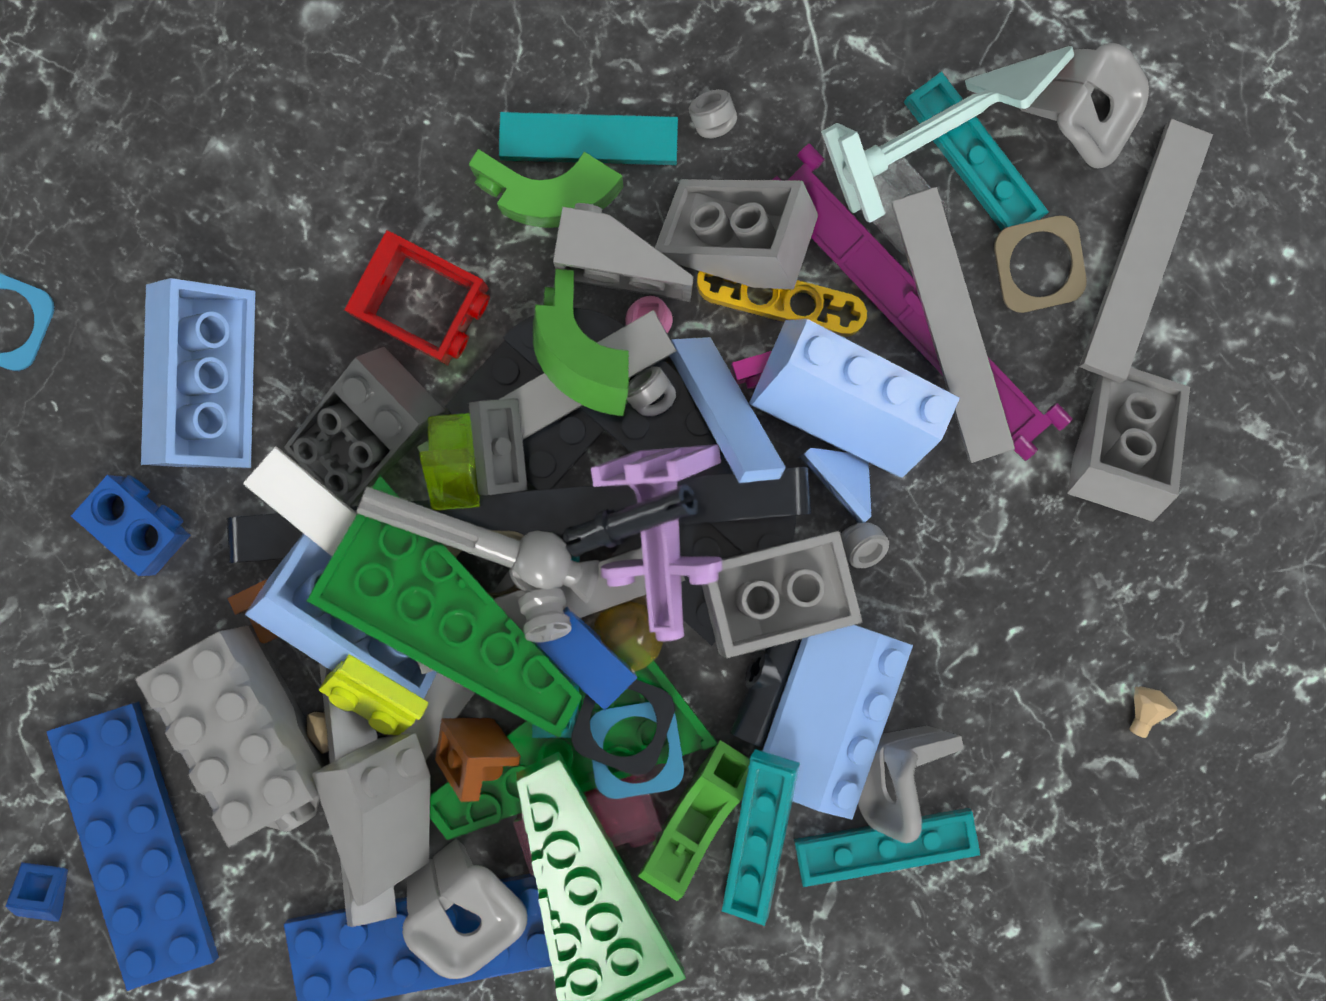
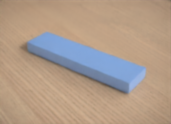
M711 337L671 339L677 352L671 354L670 358L738 482L780 479L786 467Z

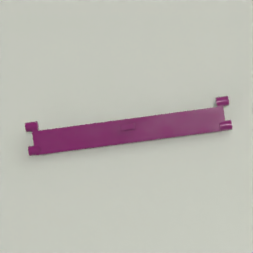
M810 143L807 144L797 154V157L804 164L787 181H803L816 208L818 218L811 238L942 374L913 277L814 175L813 172L820 167L825 159ZM776 176V177L773 178L772 180H781V179H780L778 176ZM988 357L1014 443V451L1024 461H1027L1038 451V448L1031 442L1050 424H1053L1061 431L1073 418L1058 403L1052 405L1043 414Z

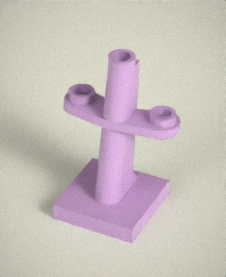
M719 445L635 451L591 467L593 486L627 484L635 492L637 502L639 503L676 489L677 481L721 463ZM679 519L641 532L643 559L620 560L601 566V577L605 578L607 585L611 587L634 583L635 576L645 575L650 632L656 633L658 641H671L684 636L681 575L689 576L691 584L699 585L719 580L718 572L722 570V558L680 556Z

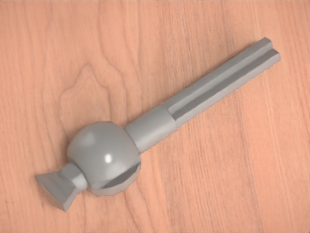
M367 486L357 513L510 567L509 572L512 581L518 588L527 593L537 589H559L564 585L570 587L585 603H588L599 578L598 560L580 563L572 561L571 554L566 549L568 545L564 543L562 538L550 532H529L519 541Z

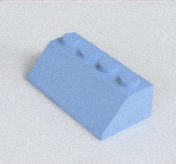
M173 278L146 285L141 465L251 468L255 291Z
M809 319L785 320L749 405L902 478L942 440L960 398Z
M303 533L270 575L245 615L331 671L341 661L344 662L347 655L350 654L424 699L437 674L436 671L433 670L422 674L416 660L307 602L309 595L332 556Z
M851 625L802 638L763 752L800 763L792 801L820 812L853 819L913 645L858 625Z

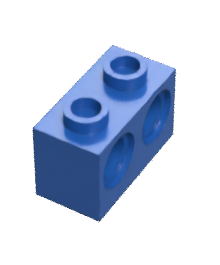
M107 475L75 510L71 517L138 576L156 575L191 535L180 526L184 521L175 511L165 505L158 507L147 497L150 490L141 481L131 475L127 477ZM120 496L124 502V512L117 519L112 513V504ZM150 526L155 527L158 532V542L152 549L145 542V533Z

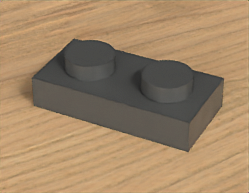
M518 398L470 402L469 410L478 495H494L527 490Z

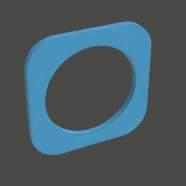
M0 274V289L14 290L23 295L30 303L34 313V328L29 339L16 350L0 353L1 367L20 371L28 368L34 362L53 316L54 303L47 292Z
M650 702L609 708L597 712L590 720V728L594 740L603 749L604 739L608 731L617 722L628 717H645L656 723V715ZM675 713L666 735L669 743L668 760L663 770L655 778L644 783H627L616 778L605 764L592 760L595 783L598 790L604 796L611 799H621L668 791L679 785L684 775V765Z

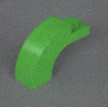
M479 149L469 163L474 176L477 177L474 183L494 197H498L500 192L503 194L497 203L503 215L514 221L534 227H559L562 207L574 209L576 203L592 204L603 210L617 197L624 187L621 174L586 152H583L577 163L566 173L547 180L523 177Z
M555 269L554 287H545L543 305H535L533 345L537 360L549 380L572 400L599 412L623 416L629 391V350L612 349L592 341L581 331L573 314L574 270Z
M721 740L716 744L694 774L652 844L654 847L638 877L676 901L683 897L715 834L730 812L743 798L750 764L748 757Z

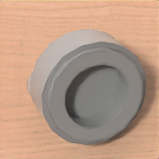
M717 89L705 92L694 99L688 108L697 132L704 138L713 139L726 134L737 121V113L731 95L725 90Z
M653 366L647 368L629 382L627 400L641 415L656 416L665 412L673 405L676 391L660 367ZM663 393L665 394L661 401H659L656 404L649 405L653 403L655 400H657Z
M872 523L854 524L841 533L846 558L855 568H867L875 565L885 556L889 549L888 538L880 527Z

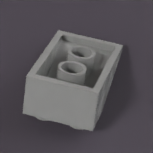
M680 179L655 249L676 264L749 287L794 290L818 213L803 181Z
M576 203L574 209L562 207L553 259L556 269L574 270V282L690 302L694 276L612 216L603 214L602 208L587 203Z
M1130 368L1127 380L1122 383L1098 375L1073 455L1067 494L1153 522L1179 496L1190 387L1134 368Z
M840 531L722 559V570L718 572L719 580L701 584L719 655L725 658L862 623Z
M416 732L380 737L311 773L357 906L365 905L429 863L430 773Z

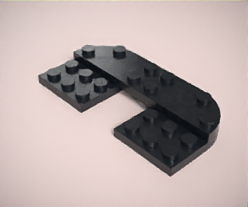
M573 308L574 318L578 327L588 338L596 343L625 327L620 322L600 312ZM534 315L518 323L502 337L504 341L445 405L460 421L470 416V402L499 400L544 374L537 360L533 345ZM664 360L650 367H660L676 391L673 405L665 412L656 416H644L634 409L628 400H626L623 416L607 414L581 406L522 440L526 480L537 490L553 489L605 430L630 453L640 450L715 445L718 443L680 374ZM663 393L657 400H655L653 403L649 405H653L661 401L665 394ZM719 447L721 463L689 477L733 473ZM796 516L679 525L680 556L720 557L724 559L793 542ZM641 532L628 536L611 556L613 557L642 547ZM683 575L685 581L681 582L683 621L712 646L716 640L702 585L691 584L689 576Z

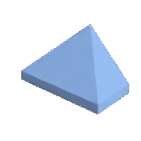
M810 448L800 456L858 523H865L871 517L869 462L848 452Z

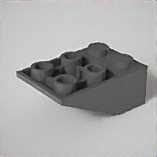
M381 347L355 357L284 448L310 475L351 507L363 495L366 486L371 488L379 475L382 477L425 436L446 410L385 347Z

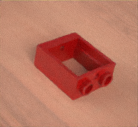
M386 230L344 310L354 318L448 366L452 357L459 359L469 341V335L465 333L473 318L479 320L484 314L490 301V296L486 294L489 287L483 279ZM405 258L469 290L439 347L376 315Z

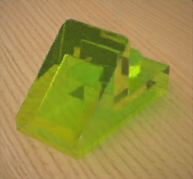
M470 413L428 417L429 450L420 451V459L432 509L446 510L480 507Z

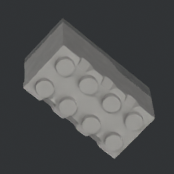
M252 625L219 631L135 679L150 707L159 712L166 724V736L174 750L181 753L190 768L189 777L197 792L205 795L213 809L212 819L228 847L265 826L289 832L316 816L320 798L311 773L330 764V761L326 754H322L308 738L307 720L265 644L260 642Z

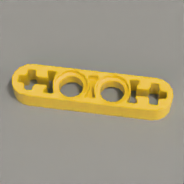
M699 271L697 276L698 292L706 301L785 322V320L809 319L841 337H849L856 334L863 327L867 319V309L860 298L849 293L797 280L794 290L771 288V300L766 304L756 305L748 298L747 289L749 286L741 285L740 300L731 298L734 288L721 286L718 293L710 291V283L704 281L705 276L713 277V275ZM723 278V280L726 282L736 284V282ZM800 292L809 294L815 302L814 312L808 316L795 314L790 306L791 297ZM824 298L831 300L827 309L841 311L844 305L851 306V314L857 316V321H850L847 327H843L840 325V317L828 313L825 316V323L818 321L817 318L823 309Z

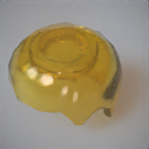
M626 601L607 608L597 617L593 624V630L600 636L602 642L634 671L645 668L656 659L664 641L656 639L655 632H650L648 608L645 605L632 601Z

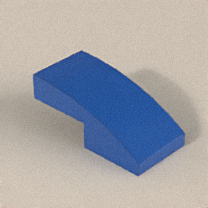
M566 607L563 612L570 618L572 630L561 638L535 643L589 697L606 710L638 677L630 666L602 642L600 636Z

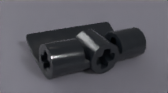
M802 639L767 647L765 651L757 652L752 658L745 676V686L749 690L747 695L744 696L731 727L730 733L764 748Z

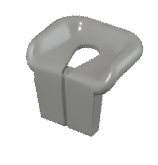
M1117 43L1104 44L1096 50H1073L1074 57L1028 108L1020 109L1023 112L1057 121L1062 133L1071 141L1085 162L1093 168L1107 167L1117 159L1140 120L1149 96V83L1146 74L1133 53L1127 47ZM1046 50L1045 54L1055 50ZM1095 87L1110 99L1109 114L1102 122L1098 119L1091 98V93Z
M930 726L882 734L858 802L859 809L866 822L874 830L900 842H914L922 830V816L914 780L915 767L963 750L962 737ZM884 762L887 763L895 788L896 803L890 798L886 789Z
M457 838L435 854L433 859H429L427 865L407 877V910L409 915L403 923V938L411 952L442 977L460 979L476 973L513 944L526 928L528 915L523 902L489 869L480 865H473L465 846ZM453 904H456L478 915L481 918L480 926L471 933H460L456 931L445 911Z

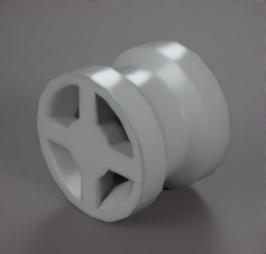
M558 588L537 589L526 593L519 599L520 611L527 618V622L523 627L527 640L532 642L551 641L565 636L572 630L570 618L563 612V607L566 605L564 591Z

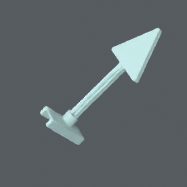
M1064 47L965 80L967 90L976 94L965 98L879 147L874 145L864 151L858 132L839 123H835L821 131L849 211L855 213L862 209L865 220L869 223L885 215L873 179L875 176L888 170V165L981 114L996 102H1003L1020 109L1028 108L1074 57L1073 47Z

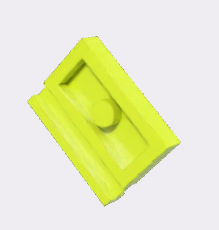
M350 654L347 655L344 662L341 661L326 676L318 690L327 695L334 706L359 714L369 720L368 723L373 729L387 735H400L413 725L416 719L419 720L429 704L426 700Z

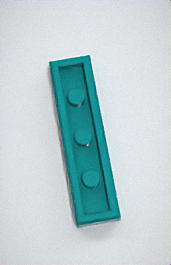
M941 71L906 97L904 104L921 124L963 99ZM976 116L932 140L1001 231L1009 226L1040 220L1049 213Z
M500 112L499 158L502 161L577 163L583 152H586L602 163L677 165L678 117Z
M754 750L750 758L722 912L765 926L770 913L800 766L799 762L760 750Z
M970 808L922 816L921 833L912 843L900 842L874 830L871 826L793 839L803 887L980 855L973 812Z

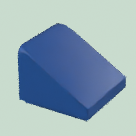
M22 862L5 907L19 917L58 922L63 908L68 870L66 868Z

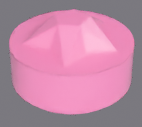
M645 296L636 300L630 306L625 322L628 325L654 310L665 331L668 333L672 326L673 317L669 308L660 298Z

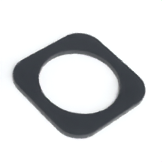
M637 679L627 688V690L635 691L644 696L652 705L656 715V731L650 744L640 753L627 757L607 753L594 740L590 728V717L596 702L586 694L572 731L571 738L575 750L586 758L632 775H643L650 772L658 761L674 716L675 705L669 693Z

